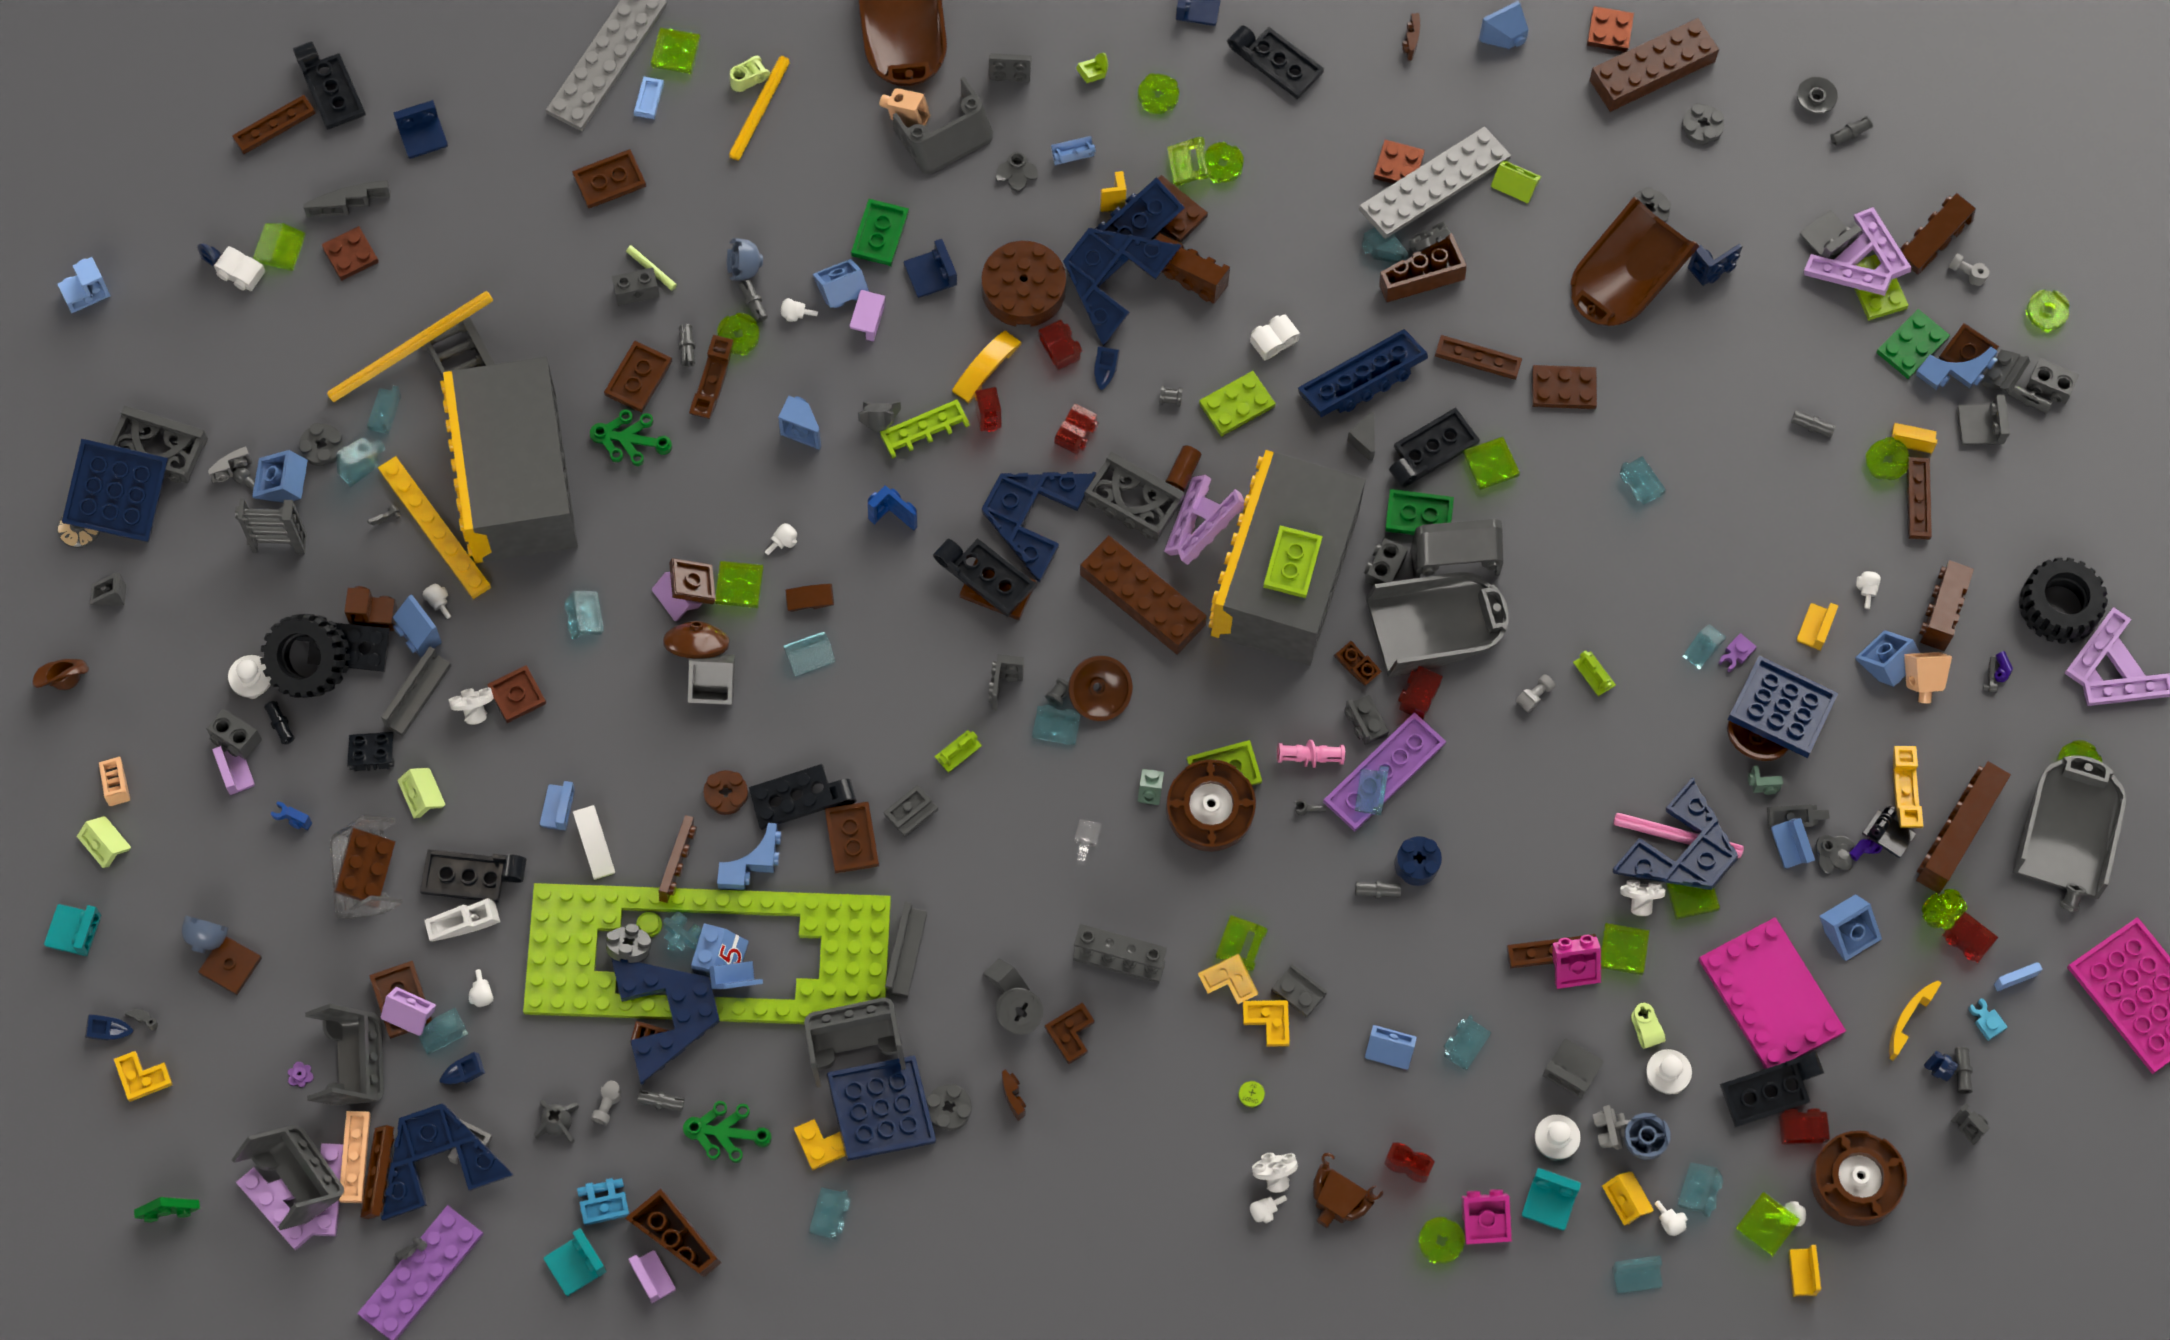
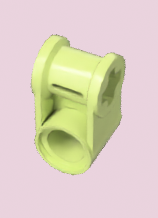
M759 56L751 57L730 70V86L734 91H745L769 78L770 72L764 68Z
M1648 1003L1637 1005L1631 1014V1020L1641 1047L1646 1049L1665 1042L1664 1031L1658 1022L1653 1007ZM1640 1011H1641L1642 1014H1646V1015H1647V1017H1646L1645 1019H1644L1643 1016H1640V1017H1639L1638 1014L1640 1013Z

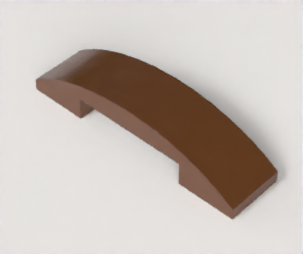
M713 335L707 353V362L689 414L707 419L711 418L727 373L734 343L733 339Z

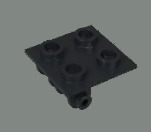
M394 732L349 735L347 762L349 770L357 772L366 770L367 767V771H370V765H373L374 770H377V765L379 769L394 767V758H392Z
M1888 806L1883 811H1877L1862 834L1886 849L1889 853L1900 858L1916 833L1908 828H1900L1899 822L1894 819L1897 815L1896 808Z

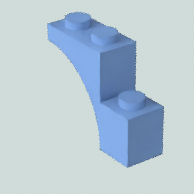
M1990 347L1979 357L1959 363L1946 362L1929 355L1917 370L1916 376L1937 390L1940 386L1944 387L1951 378L1948 376L1950 374L1970 389L1974 384L1976 386L1979 385L1984 378L1982 373L1986 368L1991 369L1998 360L1995 358L1998 351Z
M768 823L763 840L747 856L731 862H719L718 890L745 891L746 885H750L751 872L747 871L774 873V866L779 865V852H776V845L781 844V831H778L777 824Z

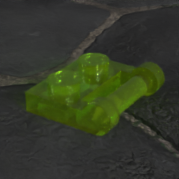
M1195 137L1167 147L1173 182L1176 186L1198 179H1207L1211 176L1210 169L1207 168L1203 137ZM1192 148L1196 149L1199 169L1195 171L1190 151Z
M1230 915L1215 958L1226 960L1238 953L1240 955L1248 932L1251 931L1255 933L1246 959L1242 957L1241 959L1246 969L1253 971L1256 965L1254 963L1263 937H1266L1268 929Z

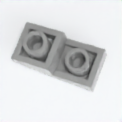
M245 446L229 453L208 470L213 483L224 482L233 477V468L245 467L247 464L252 463L247 447Z

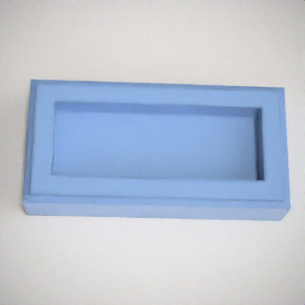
M643 77L634 109V116L655 119L664 80Z
M2036 962L1999 977L1994 986L1997 991L2026 981L2038 976L2042 971L2040 963Z

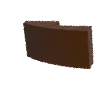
M1419 13L1411 14L1410 22H1407L1405 41H1402L1403 53H1407L1408 61L1413 59L1417 49L1420 34Z
M832 584L809 585L785 590L787 608L790 612L834 605Z
M1352 641L1348 642L1334 655L1365 686L1382 672L1368 655L1365 657Z
M1005 1069L1002 1071L1004 1094L1012 1113L1019 1121L1025 1116L1024 1108L1026 1107L1020 1096L1015 1097L1019 1093L1018 1085L1020 1082L1013 1073L1009 1074Z

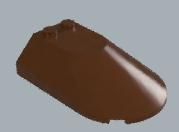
M1633 197L1574 270L1571 279V298L1574 306L1584 318L1598 325L1616 326L1629 322L1643 312L1700 246L1697 242L1685 238L1651 212L1638 198Z

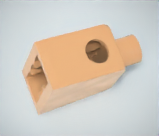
M896 88L891 96L882 95L880 99V106L888 109L891 119L893 120V114L897 113L907 127L915 124L925 126L931 116L924 94Z
M1941 652L1904 654L1906 686L1908 689L1919 692V703H1931L1932 692L1945 689L1952 656Z

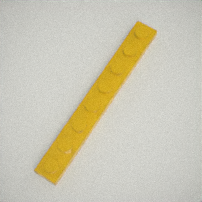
M395 456L379 466V472L471 598L475 599L491 588L489 582L398 458Z

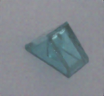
M1709 624L1698 633L1683 654V657L1701 669L1724 642L1726 636Z

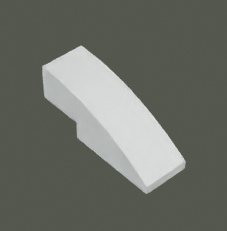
M592 805L573 811L594 880L615 874L595 806Z
M488 898L469 906H458L424 920L429 941L431 942L464 935L500 923L496 903Z

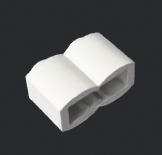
M229 246L214 265L219 278L224 281H233L234 285L243 291L245 289L252 291L266 272L261 263Z
M1285 314L1280 317H1273L1268 325L1256 327L1251 333L1250 342L1264 360H1268L1281 350L1295 344L1299 340L1300 332Z

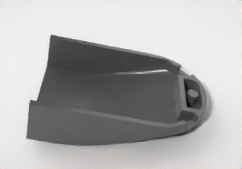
M1455 572L1375 584L1366 597L1388 677L1422 672L1484 653L1492 649L1501 640L1509 622L1506 601L1497 587L1482 580L1481 576L1468 572Z
M2074 755L2051 763L2045 769L2038 781L2029 808L2012 873L2066 889L2068 883L2077 884L2086 889V896L2095 899L2100 898L2109 884L2126 807L2124 787L2113 775L2114 772L2107 765L2090 757Z

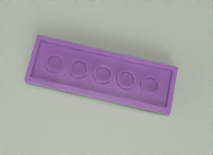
M1414 712L1323 800V803L1355 832L1446 744V741Z
M447 1205L420 1237L427 1243V1247L423 1251L416 1249L406 1260H401L357 1313L358 1316L389 1340H397L484 1235L483 1232Z

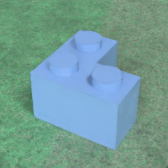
M92 257L82 259L77 264L72 265L77 275L67 277L58 283L71 313L111 296Z

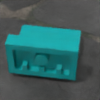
M58 904L44 942L45 947L87 957L101 918L98 909L87 905L86 910Z
M1538 1168L1521 1214L1522 1217L1564 1231L1582 1183Z
M581 1228L572 1232L574 1239L544 1257L545 1263L566 1296L571 1295L606 1273L603 1263Z

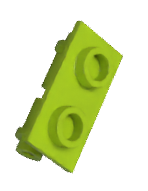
M1591 651L1582 652L1579 655L1580 658L1573 662L1598 697L1616 686Z
M967 730L934 757L949 773L982 747V745L977 740V735L973 731Z

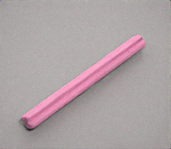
M1616 813L1614 818V825L1688 845L1699 835L1621 813ZM1730 842L1731 846L1736 850L1738 858H1741L1744 847Z

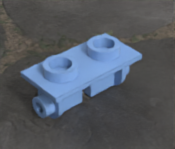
M1091 136L1051 145L1054 165L1095 156L1094 153L1096 152Z

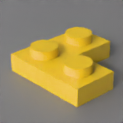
M1239 953L1198 973L1207 993H1211L1228 984L1237 1004L1259 994Z
M1288 1000L1243 1001V1025H1266V1047L1289 1046Z
M136 1051L114 1059L129 1102L173 1085L165 1063L143 1070Z
M815 1119L794 1128L812 1170L846 1156L840 1132L823 1139Z

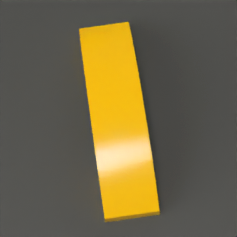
M1006 330L1000 333L973 360L955 384L952 392L969 404L982 389V384L1006 357L1008 359L1022 342Z
M1894 746L1893 749L1894 794L1900 828H1923L1922 806H1919L1916 769L1918 767L1916 746Z
M1935 981L1919 991L1900 1014L1890 1039L1889 1059L1892 1061L1898 1056L1909 1038L1901 1031L1918 1003L1927 1007L1940 987V981Z

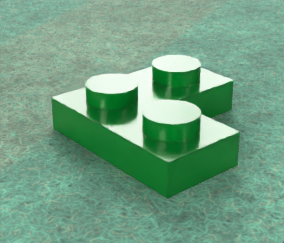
M159 1197L134 1209V1218L144 1219V1222H156L159 1217L177 1214L179 1218L189 1217L192 1212L200 1209L199 1200Z

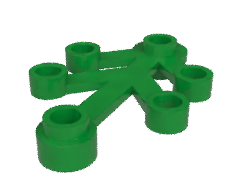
M626 409L622 410L619 417L608 424L597 423L590 429L591 439L595 443L603 444L609 452L611 460L616 463L622 461L623 453L621 449L615 448L611 440L621 443L631 457V462L634 466H641L644 463V456L641 452L636 451L632 443L655 447L657 453L661 455H666L672 450V442L667 436L651 438L634 435L642 429L653 425V417L649 413L641 415L640 421L622 432L614 430L623 424L631 423L633 420L631 411ZM624 415L630 416L628 419L622 418ZM649 418L650 422L645 423L643 420ZM603 430L604 433L599 435L597 431ZM662 441L667 442L664 446H661L659 443ZM619 453L620 456L615 458L613 457V454ZM641 457V460L634 461V458Z
M717 1101L713 1109L701 1118L691 1117L683 1125L685 1136L692 1140L697 1139L706 1150L707 1157L710 1160H717L721 1153L719 1147L712 1145L706 1135H713L718 1139L728 1152L729 1158L733 1163H739L743 1159V1153L741 1149L733 1145L729 1138L754 1140L758 1147H766L772 1140L770 1131L764 1127L758 1128L755 1131L730 1128L739 1120L746 1119L750 1115V1109L746 1104H739L736 1112L717 1126L708 1125L717 1116H723L727 1113L726 1103ZM719 1105L725 1107L722 1112L716 1110ZM741 1108L747 1109V1113L741 1115L739 1114V1110ZM693 1124L699 1126L696 1131L690 1130ZM765 1133L766 1138L761 1140L758 1138V1135ZM715 1149L718 1153L715 1156H711L709 1154L710 1150ZM734 1152H739L740 1157L734 1159L732 1158V1154Z

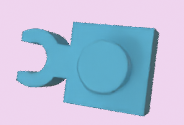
M1981 998L1978 1001L1981 1010H1977L1973 1004L1969 1006L1968 1010L1973 1016L1979 1018L1975 1024L1989 1041L2006 1030L2008 1026L1995 1009L1990 1012L1987 1010V1003Z

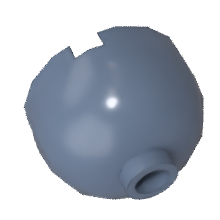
M733 238L729 243L733 244L732 249L727 251L728 273L732 272L730 279L733 281H744L753 278L758 272L759 267L763 265V256L759 253V249L753 242Z
M185 915L182 925V936L186 943L192 945L191 950L205 954L206 950H214L220 947L226 938L229 927L193 917L191 919V917Z
M1642 1113L1634 1116L1624 1131V1142L1628 1151L1633 1156L1642 1160H1651L1659 1157L1667 1149L1670 1142V1130L1667 1123L1656 1117L1657 1115L1653 1113Z

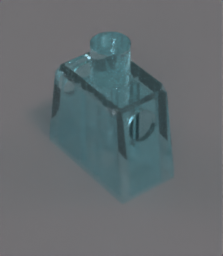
M361 438L336 452L337 473L352 487L378 466V454L385 450L384 444L379 439L370 444L366 438Z

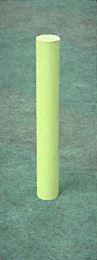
M632 245L627 248L626 252L644 268L653 267L655 277L671 291L676 288L677 284Z

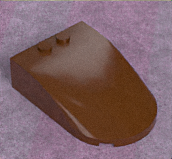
M858 0L866 59L871 69L880 78L894 85L913 86L927 81L939 71L947 51L942 0Z

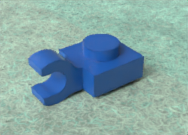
M282 802L276 803L277 807L281 808L282 811L278 814L271 811L270 814L275 820L286 818L294 828L301 829L302 827L309 830L312 821L308 815L290 806L287 807Z

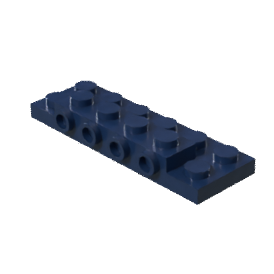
M1156 177L1137 195L1135 193L1130 195L1125 200L1127 204L1122 209L1117 207L1110 214L1112 218L1107 223L1103 220L1095 229L1151 240L1181 213L1185 207ZM1122 255L1097 287L1099 288L1129 259Z
M1403 329L1298 387V392L1320 417L1334 410H1337L1339 413L1344 411L1350 412L1355 408L1356 404L1362 401H1370L1374 394L1380 391H1388L1392 384L1398 381H1406L1411 374L1410 368L1428 359V354Z

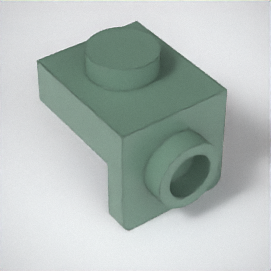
M1758 765L1753 766L1751 773H1748V784L1752 786L1753 793L1776 794L1783 785L1782 776L1760 777Z
M1142 769L1138 794L1139 803L1160 804L1164 772Z

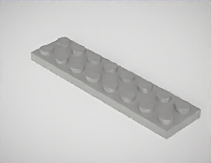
M620 0L547 107L546 113L583 131L667 7V1Z
M1484 126L1362 203L1359 210L1386 239L1498 168L1502 161H1509L1511 154Z

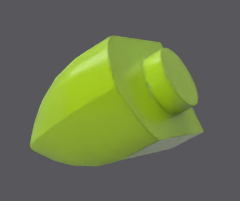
M1099 53L1094 59L1078 63L1076 70L1086 83L1106 77L1108 71L1106 53Z

